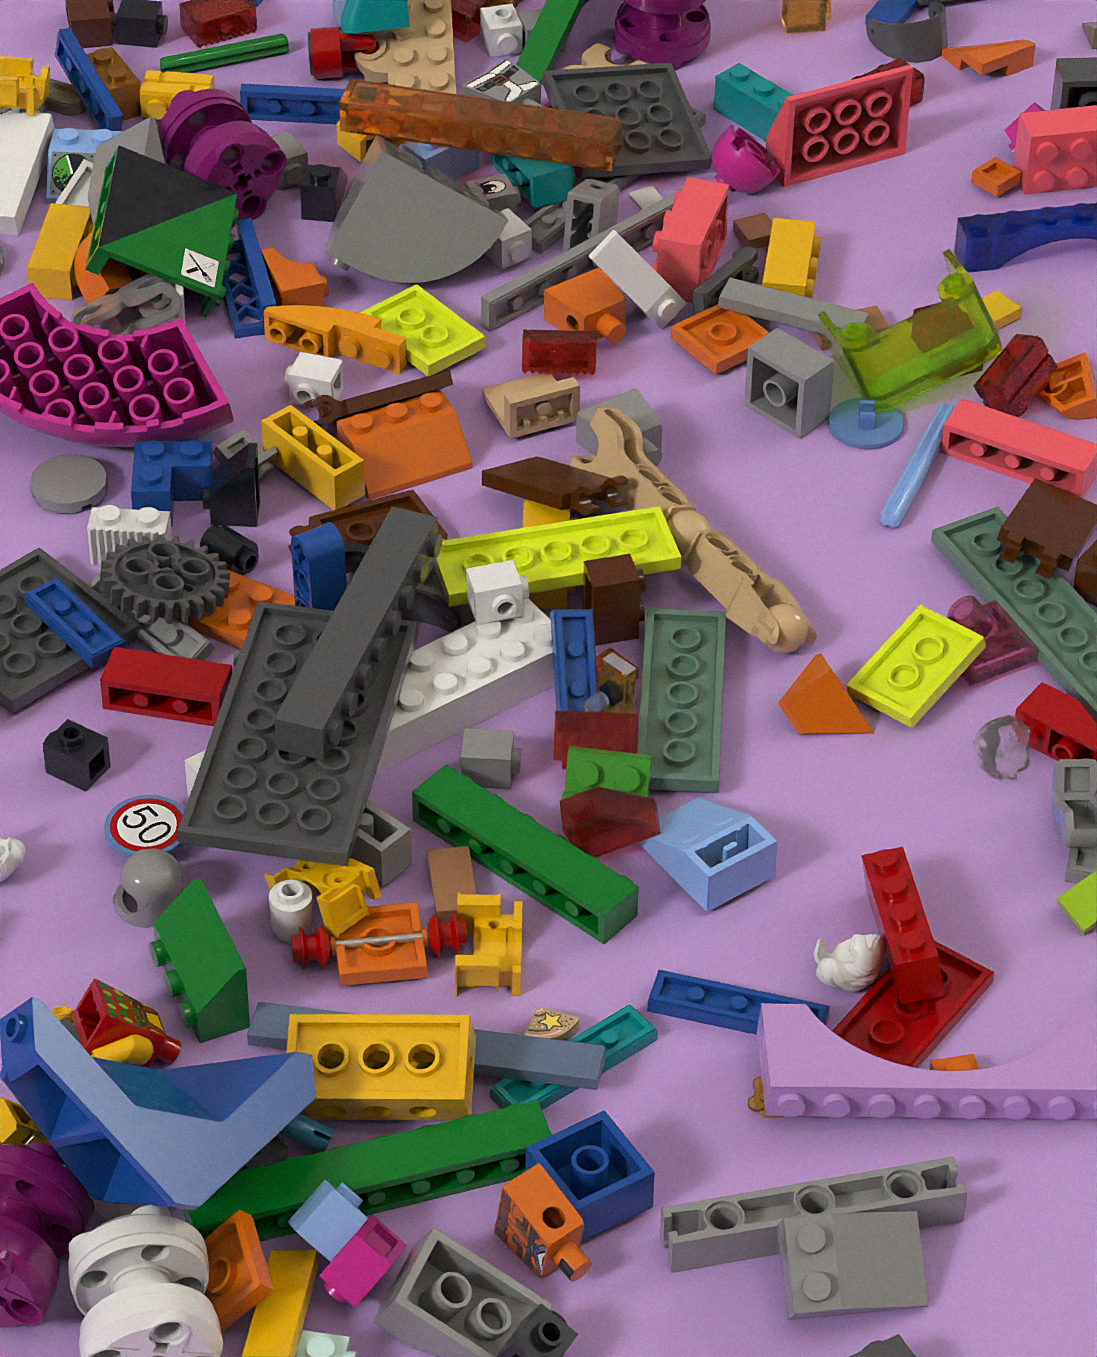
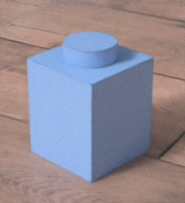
M325 1179L291 1217L288 1223L302 1238L331 1262L368 1218L358 1208L363 1200L343 1182L336 1189Z

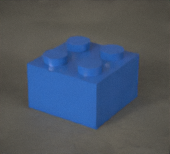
M605 1110L526 1147V1171L539 1163L583 1219L585 1225L581 1242L653 1207L655 1172Z

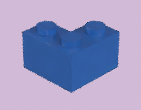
M153 440L135 442L131 484L132 509L139 510L144 507H152L158 511H170L172 527L174 501H203L204 486H211L214 471L212 441Z

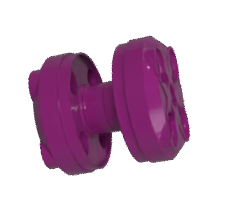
M624 0L618 8L615 19L614 38L616 51L620 54L628 55L636 61L641 60L649 64L672 63L674 70L680 69L683 63L703 53L709 45L711 23L709 12L703 5L706 0Z
M204 89L195 92L183 90L176 94L171 101L170 109L164 114L157 127L165 164L237 193L235 208L239 210L237 219L251 218L254 220L265 211L267 201L274 194L281 181L283 169L287 162L286 155L266 131L252 123L245 108L231 94L219 89Z
M34 1142L28 1145L0 1144V1327L37 1325L42 1322L55 1295L60 1278V1266L57 1258L69 1253V1243L74 1237L84 1233L95 1208L88 1192L64 1163L57 1151L52 1146L44 1143Z

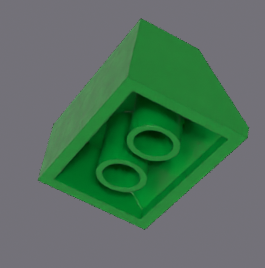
M194 879L153 922L155 941L150 942L149 947L155 966H163L166 971L164 972V980L170 997L178 996L180 1001L178 1004L179 1012L185 1028L192 1027L199 1042L203 1043L249 1028L250 1017L246 967L202 879Z

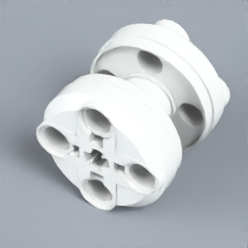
M146 1205L139 1207L132 1214L111 1219L99 1225L91 1232L79 1234L71 1240L68 1247L70 1289L78 1309L85 1315L80 1326V1357H221L223 1339L219 1318L215 1313L212 1303L204 1295L209 1282L208 1254L205 1241L197 1229L180 1219L172 1217L169 1209L166 1207Z

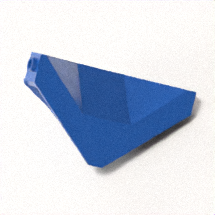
M31 997L0 1019L2 1057L0 1079L95 1200L118 1204L153 1205L195 1210L316 1098L312 1055L291 1052L157 1070L91 1057L38 998Z

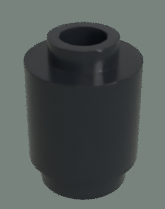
M213 525L205 531L201 538L200 547L208 546V554L218 553L219 561L226 562V569L231 572L245 575L251 572L258 563L257 544L228 526Z

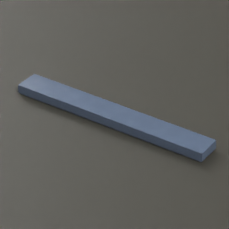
M258 1002L247 1032L248 1045L287 1050L290 1014L352 1013ZM474 1029L476 1034L474 1074L593 1090L598 1089L606 1058V1046Z

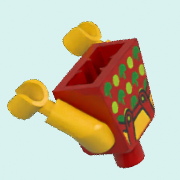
M95 978L76 1009L73 1010L68 1006H57L51 1010L59 1021L66 1017L72 1024L73 1022L75 1023L81 1045L91 1057L149 1068L154 1059L171 1065L176 1060L181 1049V1042L166 1035L157 1011Z

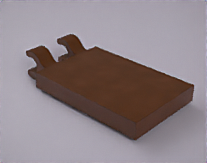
M450 370L342 401H338L329 395H321L303 403L302 408H316L319 412V418L313 422L321 427L337 419L401 402L425 393L444 389L454 384Z
M539 456L482 470V486L560 510L572 508L578 510L582 515H589L600 512V506L592 504V501L600 500L610 507L628 504V499L621 497L617 490V487L628 484V479L622 475L610 478Z
M1035 478L999 531L997 541L1005 544L999 558L1014 564L1020 552L1023 551L1041 559L1035 573L1047 579L1052 577L1057 567L1069 571L1097 528V504Z
M412 489L310 516L309 525L295 526L289 530V534L293 537L331 522L339 530L344 544L357 543L370 547L391 507L432 515V513ZM437 521L438 534L442 535V539L447 540L448 534ZM346 566V574L355 572L358 567Z

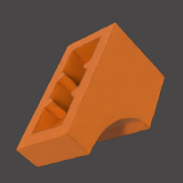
M275 247L261 250L277 306L307 305L324 307V297L329 295L328 283L325 275H319L313 262L299 263L282 256Z

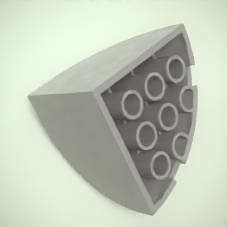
M376 135L333 222L326 242V253L331 255L329 259L331 263L347 271L351 266L365 274L386 281L398 283L429 282L455 274L478 260L498 239L509 220L499 210L495 208L492 210L488 209L490 203L434 167L427 166L425 170L422 169L421 162L414 155Z

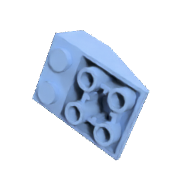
M700 797L631 831V836L706 912L775 877L778 841L751 815Z

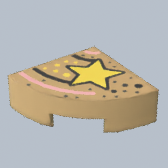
M537 1006L524 1035L568 1041L579 1029V1017Z

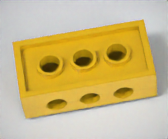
M290 1014L286 1053L300 1052L312 1055L316 1098L300 1112L301 1114L313 1120L451 1121L470 1115L472 1111L476 1034L470 1015Z

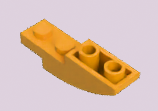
M307 305L272 306L264 310L265 340L300 352L330 358L337 353L399 375L407 367L406 338L382 330L380 318L344 309Z

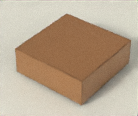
M766 213L733 220V231L744 246L759 248L769 245L773 222Z

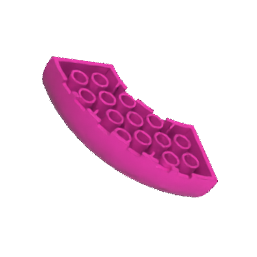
M34 283L0 298V412L11 419L38 432L63 440L108 447H135V442L181 441L211 432L234 422L230 404L182 318L156 327L134 330L133 334H111L110 330L95 328L82 323L79 326L70 322L62 316L61 312L45 300Z

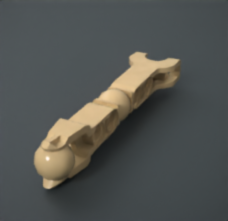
M596 407L590 420V426L598 437L599 447L597 455H573L568 465L610 478L619 475L625 476L628 479V484L617 487V490L621 497L628 499V504L623 505L628 511L660 506L682 557L681 562L687 565L690 573L726 609L725 616L749 634L757 636L768 649L777 653L787 654L799 649L803 643L813 644L817 638L816 632L809 619L803 614L802 607L782 582L771 579L729 538L722 535L719 530H712L711 524L705 515L696 512V508L689 503L688 498L645 456L640 428L632 419L617 408Z

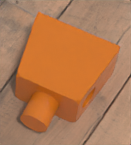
M596 268L544 289V319L580 344H589L603 337L611 343H618L626 334V299L600 268Z

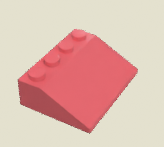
M906 65L786 97L766 136V150L768 152L765 154V159L769 164L774 159L778 163L781 171L776 179L781 185L786 187L904 155L913 67Z

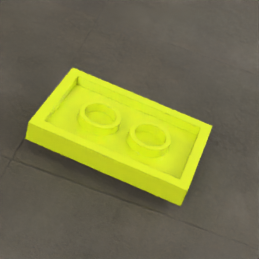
M417 284L360 312L380 318L382 330L405 337L407 361L426 376L434 375L486 348V336Z
M919 605L846 684L848 694L913 729L986 648L985 638Z

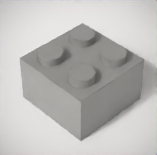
M776 328L748 347L744 406L799 439L803 438L829 420L835 360L780 328Z

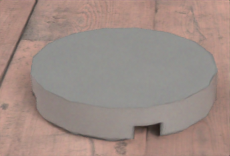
M64 454L51 457L40 463L32 472L30 482L31 493L33 497L38 499L39 505L46 510L63 514L78 513L83 511L82 507L91 504L92 508L105 497L108 488L107 473L103 465L94 458L81 454Z

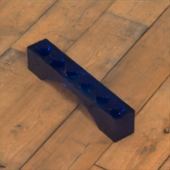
M1079 203L1071 206L1043 207L1034 210H1013L1006 213L976 214L968 217H959L957 219L954 253L963 273L997 270L1013 258L1051 242L1067 239L1097 240V203Z

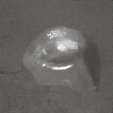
M1012 715L997 717L985 723L978 730L973 741L975 761L979 768L990 778L1006 784L1016 783L1018 781L1017 774L1027 769L1030 765L1028 748L1031 730Z

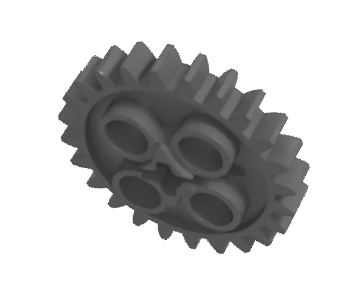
M158 535L157 541H151L147 536H142V543L128 539L127 547L117 544L115 545V552L108 551L106 553V560L101 561L99 586L103 587L102 595L110 597V605L121 604L122 613L131 610L135 611V619L148 615L150 616L151 623H155L159 617L164 618L167 624H171L173 618H179L182 622L188 623V616L190 615L201 620L203 619V611L214 614L216 606L223 607L224 598H228L230 571L226 570V562L219 561L218 553L208 554V546L206 545L195 548L194 540L183 544L180 543L178 536H175L171 541H165L162 535Z

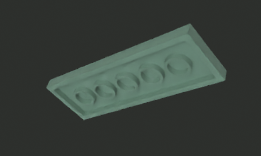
M662 608L646 609L637 754L653 755L650 780L651 790L719 793L726 628L725 612Z

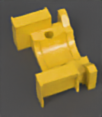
M0 55V110L3 107L26 109L27 115H35L50 94V66H43L41 75H34L33 57Z
M350 858L348 866L297 859L296 865L291 868L285 867L273 876L264 873L269 892L274 885L285 880H298L307 884L312 894L317 892V888L321 893L316 898L325 929L328 934L337 938L339 934L359 920L369 916L363 895L364 892L370 899L375 901L382 897L374 868Z
M458 892L457 920H465L467 934H474L473 955H455V997H457V988H476V986H497L498 992L499 986H509V989H512V996H521L523 901H514V914H501V893L499 895L460 894Z

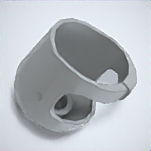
M153 848L133 853L123 865L120 874L121 884L115 891L113 903L116 905L117 913L125 922L138 927H154L153 922L182 892L183 877L181 866L174 856L163 850ZM127 894H130L136 900L138 905L136 912L128 911L124 905L123 900Z

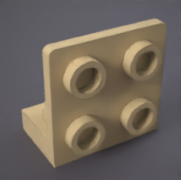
M544 372L486 387L483 389V398L511 439L577 421L580 385L574 377L556 381L551 372Z

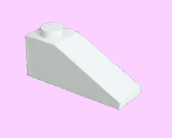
M614 229L588 256L627 298L660 329H663L670 320L674 319L678 312L687 304Z

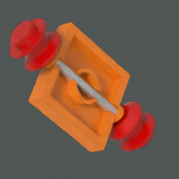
M418 902L367 907L369 916H365L339 934L338 938L335 936L330 937V941L328 932L321 924L318 925L315 934H305L302 927L299 926V935L291 936L293 962L301 961L302 970H305L310 960H317L321 967L325 968L330 960V950H332V955H336L340 986L427 978V962L424 947L428 946V942L430 950L436 957H440L443 948L452 947L455 954L459 955V946H467L465 920H457L456 913L452 912L449 921L440 922L437 915L433 914L427 923L426 930V928H421Z

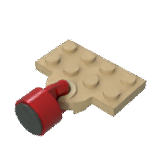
M407 0L410 27L359 34L341 33L340 27L311 28V32H308L311 76H314V79L341 78L344 72H361L367 81L374 83L388 82L389 101L394 102L399 107L455 104L457 102L451 0Z

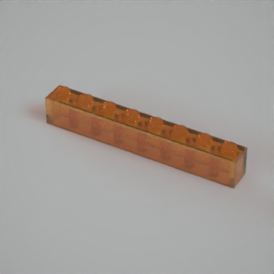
M350 79L339 102L340 131L370 136L378 135L383 138L606 171L613 170L621 149L622 118Z

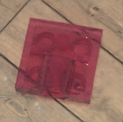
M969 595L958 599L949 609L948 619L985 638L986 648L961 674L970 686L1038 660L1039 648L996 600L982 605L974 596Z

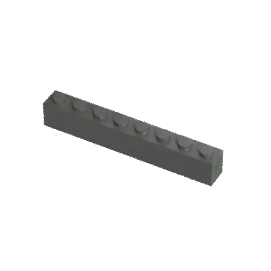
M391 507L274 718L276 749L324 761L331 746L338 745L346 718H351L354 715L361 690L368 689L376 662L381 663L384 659L388 639L391 635L395 636L397 634L404 609L409 610L411 608L418 583L423 584L425 582L432 557L437 558L441 551L442 535L438 534L436 516Z

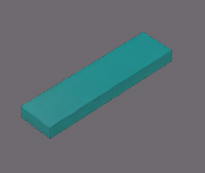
M629 1004L568 1041L606 1046V1058L602 1073L657 1041L658 1030ZM505 1078L490 1087V1098L500 1108H505L511 1104H522L538 1100L543 1110L578 1089V1087Z

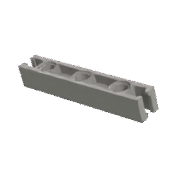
M954 1157L661 1207L660 1239L663 1248H669L668 1265L671 1273L780 1254L776 1225L786 1217L830 1213L917 1211L919 1229L963 1222L967 1190L964 1182L956 1183L955 1185L958 1167Z

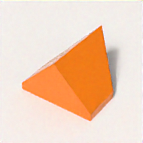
M817 654L813 657L778 702L799 735L875 734L822 654Z

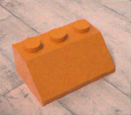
M441 390L425 393L337 421V440L364 460L365 495L368 500L473 468V462L456 410Z

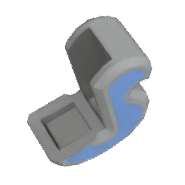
M1060 759L1054 766L1052 781L1053 821L1055 830L1062 835L1061 842L1067 848L1097 847V761L1095 759Z

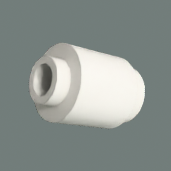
M285 880L274 885L269 892L271 929L280 941L291 944V936L299 935V926L302 927L305 934H309L313 928L312 891L307 884L298 880Z

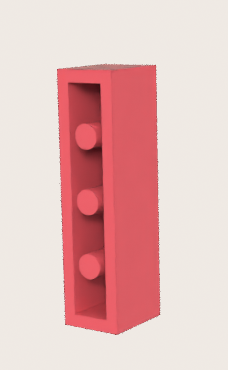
M961 399L944 423L941 453L1030 484L1036 478L1080 498L1084 496L1097 476V444L965 399Z

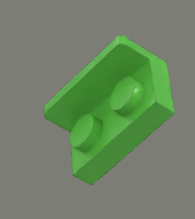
M570 746L567 756L565 790L562 794L561 804L572 806L581 797L596 796L606 802L607 810L612 811V814L616 817L635 818L637 814H644L649 802L653 755Z

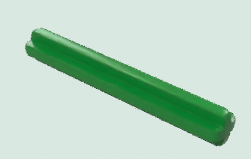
M280 33L166 56L160 59V70L164 73L166 71L189 73L287 53L289 51V42L286 35Z

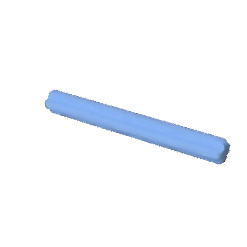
M942 403L938 406L880 512V522L883 526L889 525L893 529L900 525L941 449L943 426L956 408L955 405L949 406L947 403Z

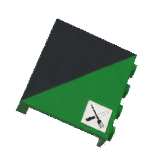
M119 145L105 167L85 270L99 275L110 257L203 294L204 297L200 303V306H202L201 316L206 317L214 305L219 306L225 295L226 286L222 285V280L226 277L230 267V260L226 259L232 248L235 235L231 234V229L234 227L239 214V210L235 208L237 193Z

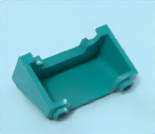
M333 0L332 2L333 17L342 33H363L410 27L407 0Z

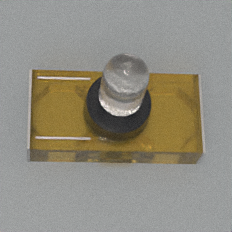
M613 652L603 658L601 686L598 693L585 701V712L593 715L603 710L622 724L631 720L634 714L636 668Z

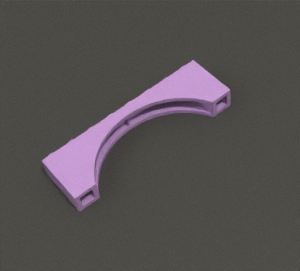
M761 1003L757 1041L766 1116H821L832 1118L917 1117L922 1119L1009 1118L1013 1120L1097 1119V1008L1071 1007L1060 1028L1045 1043L1015 1060L982 1069L939 1071L893 1063L853 1046L828 1029L806 1004Z

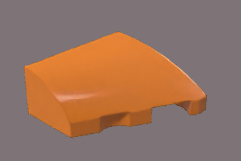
M1023 39L947 47L942 49L941 56L959 70L971 67L980 75H984L998 69L1005 76H1009L1033 67L1036 44Z
M1086 352L1051 365L1045 357L1015 369L1019 380L1063 417L1076 420L1097 418V383L1091 361Z

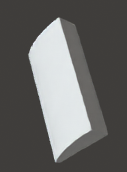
M26 112L0 116V234L19 236L48 156L53 129H55L52 114L35 113V115H27Z

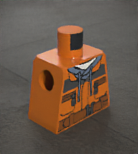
M538 1163L502 1186L494 1234L538 1277L545 1278L558 1269L571 1282L583 1277L592 1266L590 1259L580 1249L585 1224L552 1178Z

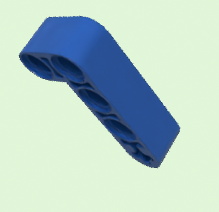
M327 522L291 538L295 606L334 611L347 588L344 542L336 526L331 522Z

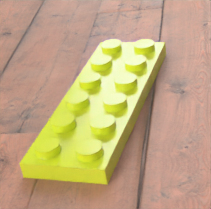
M658 506L442 541L438 557H432L450 607L469 604L466 582L467 568L513 560L518 574L526 576L530 594L583 585L584 561L631 554L636 569L641 568L644 575L681 569L682 557L661 507Z

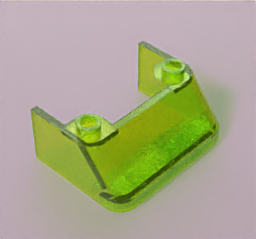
M950 249L943 252L949 275L937 287L941 302L879 333H876L866 323H852L838 331L825 311L818 314L832 357L862 399L875 400L874 411L876 412L889 411L994 359L1002 350V343L997 328L972 277Z

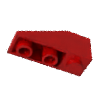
M1041 682L1016 708L1012 738L1057 761L1060 759H1095L1097 761V723L1076 698Z

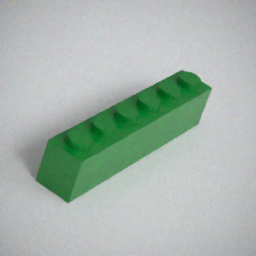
M445 765L412 791V813L415 823L453 847L469 846L471 859L602 944L607 943L637 917L639 886L635 885L628 877L620 875L602 864L595 856L588 855L575 847L563 836L545 828L530 815L523 814L500 796L492 794L474 783L467 775L460 774L448 765Z

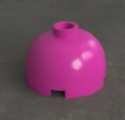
M731 124L716 141L711 155L712 165L718 173L715 179L718 183L728 184L729 191L732 188L741 193H755L763 190L780 174L781 170L775 159L770 164L765 159V154L768 151L761 143L740 127L734 132V126Z

